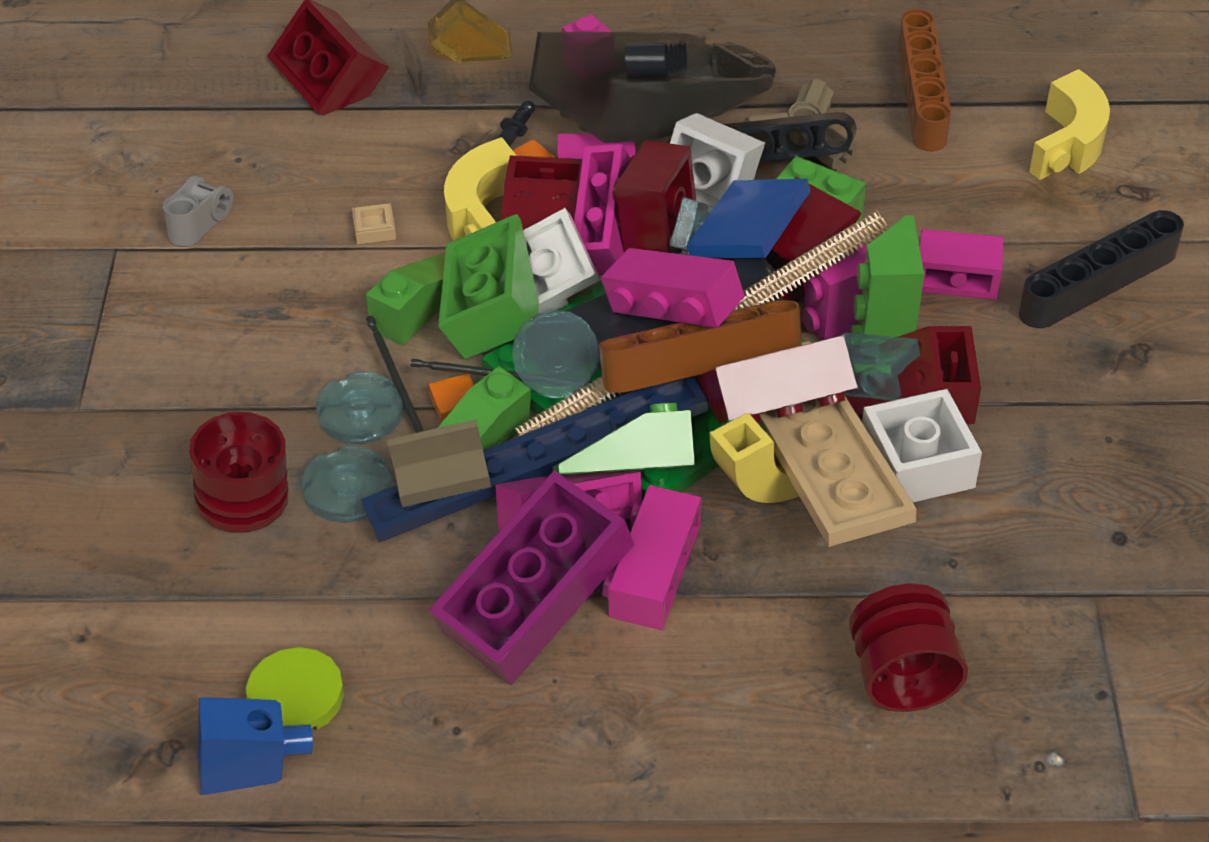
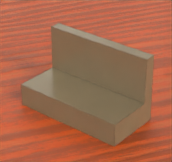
M476 419L387 439L402 507L491 487Z

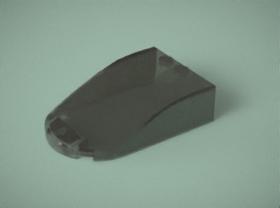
M537 32L529 90L560 111L562 117L573 120L579 125V129L590 132L604 143L638 142L672 135L677 121L695 113L713 119L755 98L773 86L776 67L767 57L749 48L728 41L726 43H713V45L706 44V36L678 32ZM685 40L687 50L686 74L663 78H627L625 66L626 44Z

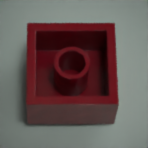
M645 140L636 155L630 158L628 167L622 176L615 180L612 196L618 206L624 252L628 248L673 253L698 213L690 146Z

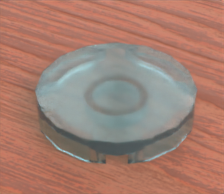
M552 310L539 313L524 323L515 337L512 358L515 371L526 386L540 396L558 399L575 394L576 391L579 392L581 388L583 389V386L588 384L590 379L592 380L598 370L600 353L597 337L586 321L571 312Z
M356 372L347 374L348 379L340 382L337 379L333 380L319 394L316 409L321 429L330 438L345 444L363 445L379 441L391 434L402 419V398L395 389L394 383L389 378L376 373Z
M345 446L337 448V453L327 456L325 452L317 456L306 467L302 484L306 504L315 515L323 519L340 523L364 520L367 518L361 499L392 487L390 471L385 465L384 459L367 448Z

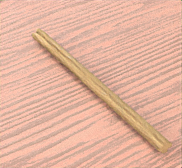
M875 210L852 226L839 232V234L827 239L826 242H822L817 247L786 264V266L784 265L782 268L774 271L773 274H769L764 279L743 290L745 297L734 310L759 305L760 303L763 304L764 301L768 303L770 302L768 298L775 301L773 295L779 299L778 292L781 296H784L782 290L786 294L788 293L787 287L792 291L791 284L795 289L797 288L795 282L801 286L800 279L805 283L804 277L808 281L810 280L808 274L813 278L815 277L813 271L819 275L817 269L823 272V266L827 270L826 263L830 267H832L831 261L837 264L835 258L839 262L841 261L840 256L845 259L844 252L847 256H850L848 250L853 254V247L858 251L857 245L861 249L863 248L862 243L867 246L866 239L871 243L870 237L875 240V235L878 237L880 236L879 232L882 234L884 232L883 229L885 231L888 229L886 222L879 212ZM601 376L592 381V383L587 384V386H584L583 389L580 388L578 391L570 394L569 397H565L564 400H560L555 405L547 408L546 411L537 414V417H532V420L529 419L514 429L518 436L524 435L587 410L588 407L592 408V405L597 406V402L602 404V399L604 402H607L606 396L612 400L610 394L612 393L615 398L616 394L604 389Z

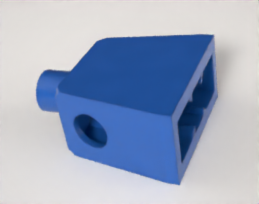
M199 698L197 756L200 795L277 783L282 779L284 756L306 755L313 752L311 724L283 726L281 704L276 700Z

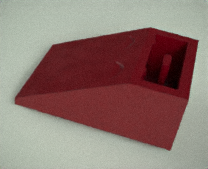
M510 155L504 184L501 220L517 214L521 219L523 230L566 208L574 221L583 159Z
M809 184L810 193L765 259L777 271L822 242H826L827 239L852 226L861 216V212ZM726 258L722 260L734 261L738 258ZM800 279L801 286L795 282L796 289L791 284L792 291L787 287L788 293L784 292V296H781L777 301L788 300L798 303L805 294L803 281Z
M927 326L849 354L857 388L844 392V395L861 422L864 407L947 389L966 424H975L981 384L972 326Z

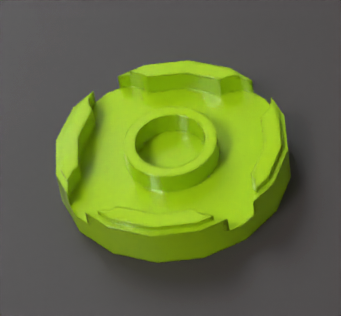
M295 647L279 650L264 658L252 670L246 685L247 699L278 701L281 704L283 726L311 724V728L316 726V730L327 725L339 712L344 698L341 671L331 657L316 649Z

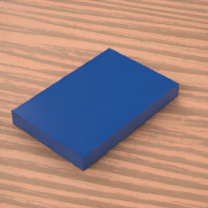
M808 179L734 180L686 245L689 255L714 259L766 258L810 193Z

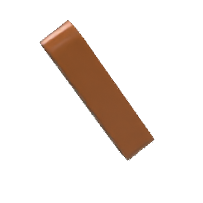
M909 9L901 17L898 52L912 138L915 146L919 149L934 152L943 149L947 144L951 107L934 17L929 11L924 9Z
M779 300L733 310L718 328L680 322L604 340L599 344L603 387L606 391L615 393L633 391L700 375L715 367L802 346L799 304L794 301Z

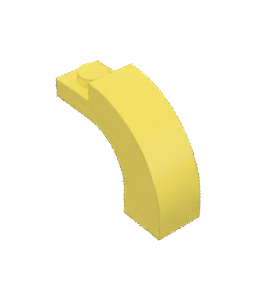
M1078 69L1050 84L1045 112L1064 126V128L1034 143L1029 172L1038 180L1055 172H1060L1067 166L1080 174L1091 167L1101 154L1110 115L1109 102L1101 87Z
M502 137L484 143L467 152L452 166L447 175L444 185L447 226L453 241L496 223L485 209V205L493 199L504 195L510 155L517 156Z
M749 413L710 432V446L713 458L747 498L761 503H777L799 497L774 453V441Z

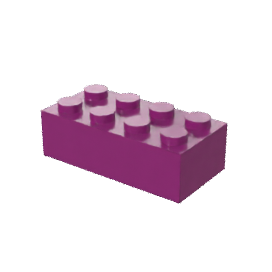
M554 470L432 605L429 612L443 634L511 686L634 546L627 524L623 518Z

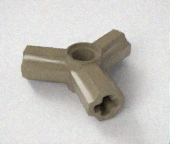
M813 79L811 82L803 84L796 103L789 108V112L745 117L744 122L828 113L834 98V91L827 86L826 81ZM828 127L827 132L831 139L835 141L846 139L832 127ZM794 128L789 131L790 140L794 144L805 145L808 143V136L803 130ZM757 132L751 134V137L765 142L764 148L769 147V140L764 134ZM851 143L845 152L814 157L830 169L840 172L847 167L850 160L855 156L857 146Z

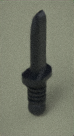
M526 100L512 118H504L500 123L503 131L498 138L502 137L510 147L517 136L523 137L528 130L525 124L531 117V114L534 113L535 104L530 100Z

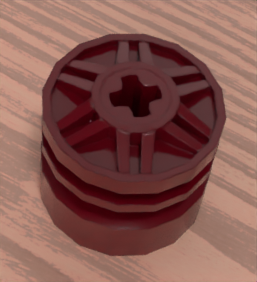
M229 412L212 417L198 427L190 439L189 457L191 474L193 476L194 501L201 518L211 526L227 532L255 531L267 527L278 519L288 504L289 491L288 472L286 469V439L279 426L267 417L255 413Z
M906 583L889 586L874 592L856 605L849 617V630L855 642L856 655L860 658V671L866 693L874 705L888 711H917L945 702L959 692L967 680L968 666L961 643L955 635V624L950 616L948 602L941 591L928 585Z

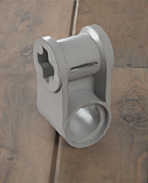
M197 175L188 178L181 188L163 202V213L169 241L177 246H190L199 242L213 226L229 214L233 204L232 190L226 186L215 187L207 184L205 179Z

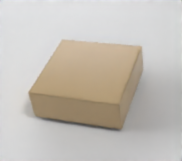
M391 203L352 208L357 245L396 240Z

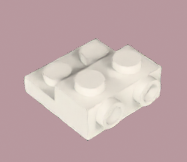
M566 208L523 230L539 300L538 321H540L555 310L568 305L566 298L600 281V278L575 223Z

